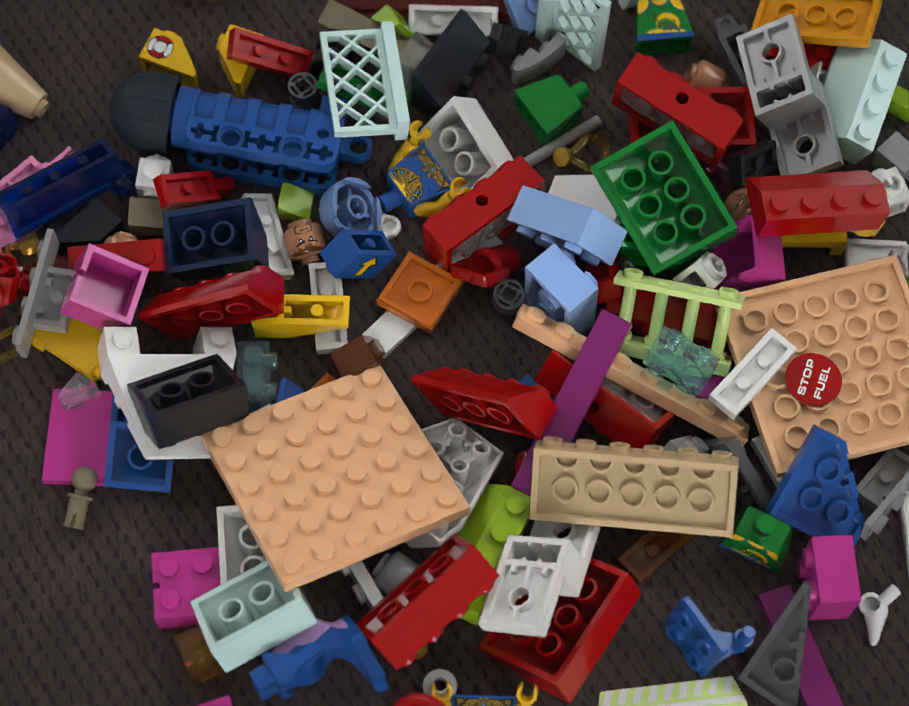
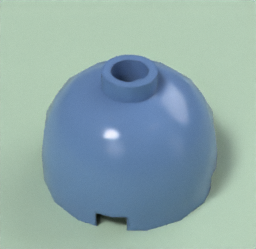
M347 177L332 184L322 195L319 205V216L324 228L331 236L336 237L343 229L376 230L380 226L382 218L381 203L378 197L373 198L368 190L371 187L365 181L355 177Z

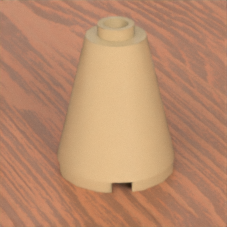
M0 44V108L29 119H33L35 116L40 118L49 107L50 103L46 101L48 94Z

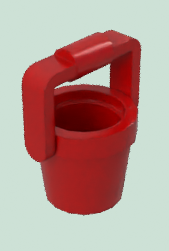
M510 244L483 247L472 252L470 257L451 264V277L490 289L519 270L521 264L518 251Z

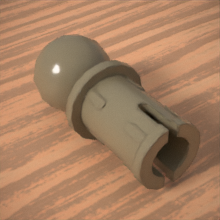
M81 466L71 476L75 492L67 493L70 499L62 526L84 530L89 501L94 499L87 497L88 491H91L98 481V476L91 467Z

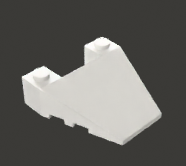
M104 327L97 348L101 377L104 383L108 384L115 396L114 402L118 409H122L128 421L127 426L145 460L211 458L201 441V436L181 441L171 447L158 449L144 432L128 392L127 384L214 354H218L233 370L236 348L232 327H200L193 346V354H140L136 327Z

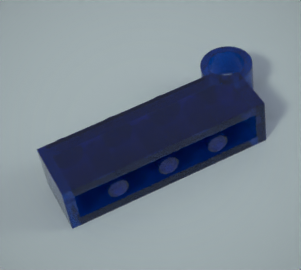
M102 137L1 190L0 215L13 236L18 239L110 189L117 195L132 193L136 189L137 170L129 161L119 160L118 154L106 139ZM127 174L122 180L118 181L122 176Z

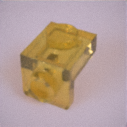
M200 626L174 636L193 684L201 683L225 672L210 652Z

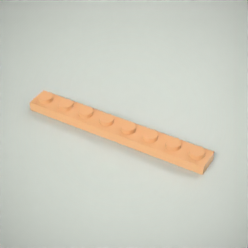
M524 303L518 310L512 325L516 330L574 361L577 359L587 337L576 332L569 324L557 322L546 316L541 309L534 306L529 307ZM618 353L606 378L717 438L735 436L743 446L748 441L749 424L740 416L732 420L708 399L697 398L689 393L684 386L678 383L672 384L661 378L653 369L643 368L633 363L625 354Z

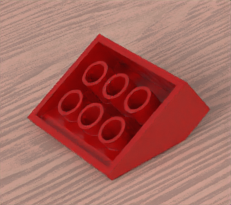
M591 557L579 597L558 596L546 637L488 631L478 648L527 681L537 685L541 690L571 703L640 597L641 592L628 572ZM523 595L515 601L514 605L524 604L529 595Z

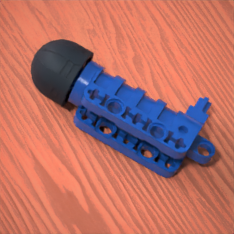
M142 71L125 78L115 89L110 101L109 113L112 126L125 143L138 150L169 155L173 147L188 149L187 166L191 172L211 170L215 178L232 177L233 181L276 189H281L282 182L310 191L315 196H322L332 184L336 183L340 161L362 164L367 162L372 155V141L369 136L334 137L329 99L326 95L322 97L320 110L311 109V111L296 109L294 105L281 103L280 106L264 103V100L250 98L249 100L234 98L233 94L220 92L219 95L206 93L200 88L183 86L182 76L157 71ZM336 96L345 104H347L350 101L349 99H344ZM345 114L339 120L340 127L347 126L348 114ZM354 143H361L366 146L367 150L364 153L357 154L351 151L350 146ZM200 155L205 156L202 163L196 162ZM214 157H218L217 167L213 166ZM228 159H234L240 165L234 170H228L222 164ZM245 162L249 163L248 172H244ZM260 166L265 167L263 174L257 173ZM275 168H278V177H274ZM288 170H295L300 174V177L297 180L289 181L284 178L283 174ZM305 173L309 174L308 183L305 182ZM320 176L326 177L324 185L318 184Z

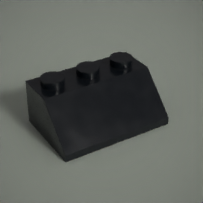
M460 9L411 74V105L432 117L453 96L460 97L463 92L468 93L476 81V74L479 70L484 71L492 58V55H490V40L465 10Z
M218 354L127 384L128 392L144 432L158 449L174 446L176 443L195 436H201L206 432L240 421L249 416L246 383Z

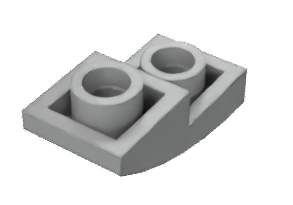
M556 33L550 42L546 40L541 45L538 52L530 47L523 56L518 55L510 68L512 70L511 83L515 86L526 83L550 69L565 54L567 39Z

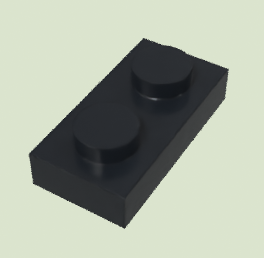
M765 139L730 155L732 185L744 186L746 185V178L763 177L777 170L776 140Z

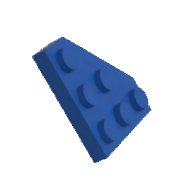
M814 424L767 505L765 512L813 537L852 535L855 546L861 536L865 520L860 512L857 500L859 495L854 474L850 470L847 454L849 452L846 441Z

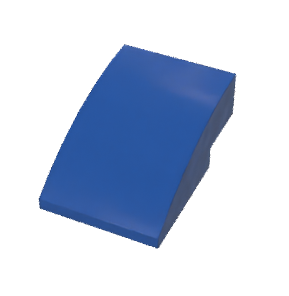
M112 392L103 487L170 493L174 459L145 460L127 426L128 421L122 409H118L114 402L115 396Z

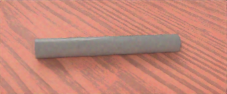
M595 115L524 157V159L531 167L552 156L557 148L567 147L602 126L601 119Z

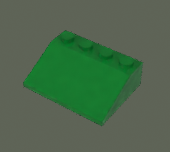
M673 120L590 167L592 174L623 226L628 231L629 236L653 276L702 255L735 237L738 227Z

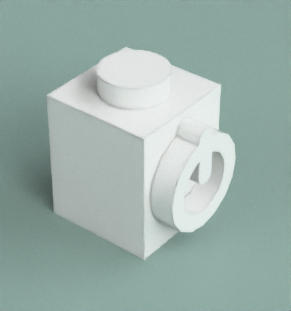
M159 154L140 158L135 183L139 198L159 200L153 179L158 175L174 174L172 162L168 158Z
M895 166L887 170L880 168L871 172L884 183L887 190V199L891 212L888 217L906 211L909 205V189L897 167Z
M707 251L686 266L673 278V281L714 289L727 276L723 260Z

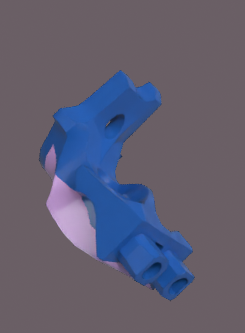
M345 615L335 622L316 619L317 624L278 644L272 652H265L262 655L264 664L249 672L252 686L262 702L277 693L282 701H285L292 696L294 687L315 684L324 676L329 664L335 658L350 661L371 684L375 693L385 692L389 689L385 680L386 674L370 649L364 634L349 615Z

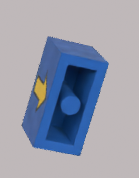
M343 229L320 252L326 263L327 270L334 278L373 279L398 256L383 231Z

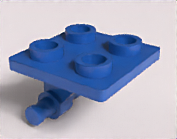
M689 596L682 598L663 622L668 638L679 646L685 655L689 667L697 671L701 678L707 676L717 664L731 655H738L747 651L753 644L754 636L756 635L755 629L749 625L738 629L735 633L713 630Z

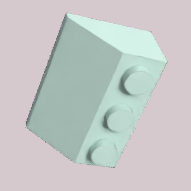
M267 560L190 602L210 652L226 673L318 623L301 587L285 593Z

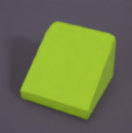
M387 4L371 18L379 24L381 22L393 21L396 33L410 40L414 37L404 18Z
M897 85L887 112L906 123L909 122V91Z
M282 182L277 209L279 219L297 221L310 218L314 193L290 183Z

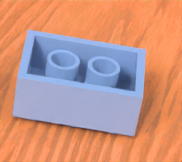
M524 185L507 218L508 221L518 226L516 232L531 239L536 237L534 243L548 249L555 243L561 250L566 249L573 257L575 254L581 255V260L594 266H598L599 262L612 266L628 232L594 208Z
M554 243L525 267L524 304L541 309L546 316L557 322L569 324L581 335L594 325L599 289L598 283L589 272L585 271L583 273L576 266V261L566 249L561 250Z

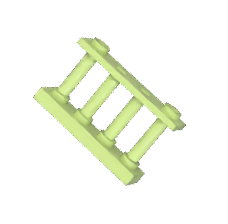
M625 268L624 271H618L614 277L613 284L624 286L620 318L631 323L637 289L656 293L649 334L644 338L632 335L630 331L619 353L629 357L724 377L730 373L733 357L727 355L724 348L732 308L741 310L745 301V295H740L738 290L728 287H721L719 290L647 276L643 275V271L635 268ZM669 295L687 299L680 342H676V344L663 342L664 339L661 338ZM700 302L719 305L712 347L708 351L697 349L692 344Z

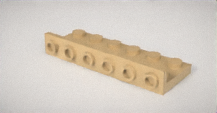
M543 437L542 440H537L533 452L530 520L733 538L739 457L732 456L731 452L722 450L712 451V454H701L693 448H678L676 452L664 451V447L659 445H645L643 449L630 448V444L624 442H612L610 446L596 445V441L589 439L576 440V443L563 442V439L559 437Z

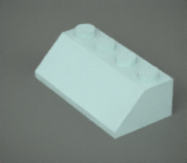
M872 39L869 49L837 46L823 82L842 158L855 165L874 150L907 53L884 40Z

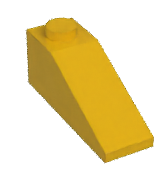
M284 294L283 314L252 321L255 337L292 338L349 328L350 296Z

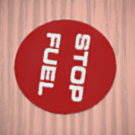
M807 353L796 357L790 362L786 369L785 382L791 395L801 403L810 406H822L830 403L838 396L842 387V376L836 364L829 358L816 353Z

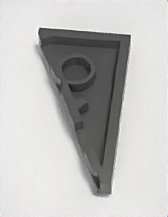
M735 436L702 440L708 446L709 450L707 452L709 454H712V451L722 450L731 452L732 456L739 457L736 494L747 506L756 503L766 513L765 509L772 497L762 482L763 478L760 472L752 466L746 456V449Z
M806 581L802 583L738 677L741 682L776 706H797L812 589V585Z

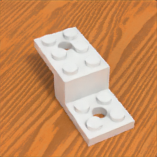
M535 520L530 536L508 535L496 570L500 577L494 581V586L489 591L478 623L483 631L546 637L558 596L579 597L601 526ZM567 528H571L568 536L557 538L559 533ZM525 594L529 595L524 604L514 605L517 599Z

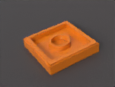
M409 251L376 302L383 309L431 334L463 286V281L451 277V274Z

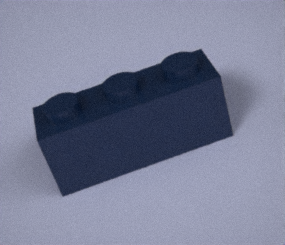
M248 197L162 213L167 275L181 281L252 270L255 266L269 267L267 235L252 198Z

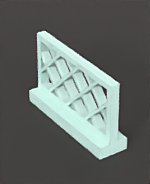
M539 0L535 37L544 43L550 37L553 38L556 33L567 39L566 50L595 72L601 67L612 2L610 0H569V2L568 0Z
M393 21L381 22L380 29L320 32L319 38L334 137L394 134L395 140H407L410 118ZM361 40H375V46L369 52L358 45ZM339 41L346 47L338 54L328 47V42ZM351 50L363 57L356 65L344 58ZM368 62L379 68V71L373 77L362 70ZM338 63L350 70L343 78L332 72V69ZM355 75L367 82L360 90L348 83ZM372 87H375L384 95L378 102L366 95ZM342 88L354 96L347 104L336 97V94ZM359 100L371 107L364 116L352 108ZM378 112L387 118L388 124L376 125L369 119ZM345 114H348L358 122L354 126L340 127L339 120Z

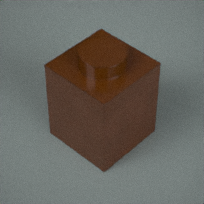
M360 335L330 353L341 377L349 374L356 376L378 365H381V367L387 365L383 358L385 350L378 339L371 336Z

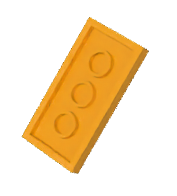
M761 0L751 30L793 14L797 19L803 43L869 49L883 0Z

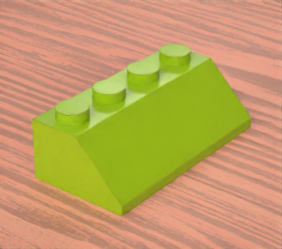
M487 484L463 528L456 535L473 544L496 571L508 535L522 536L530 520L531 496L508 485ZM489 592L473 600L469 604L468 611L460 618L477 626Z

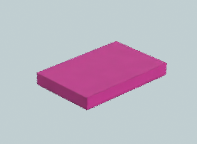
M53 389L42 473L43 484L72 485L71 476L73 472L81 466H88L98 476L96 486H104L112 391Z

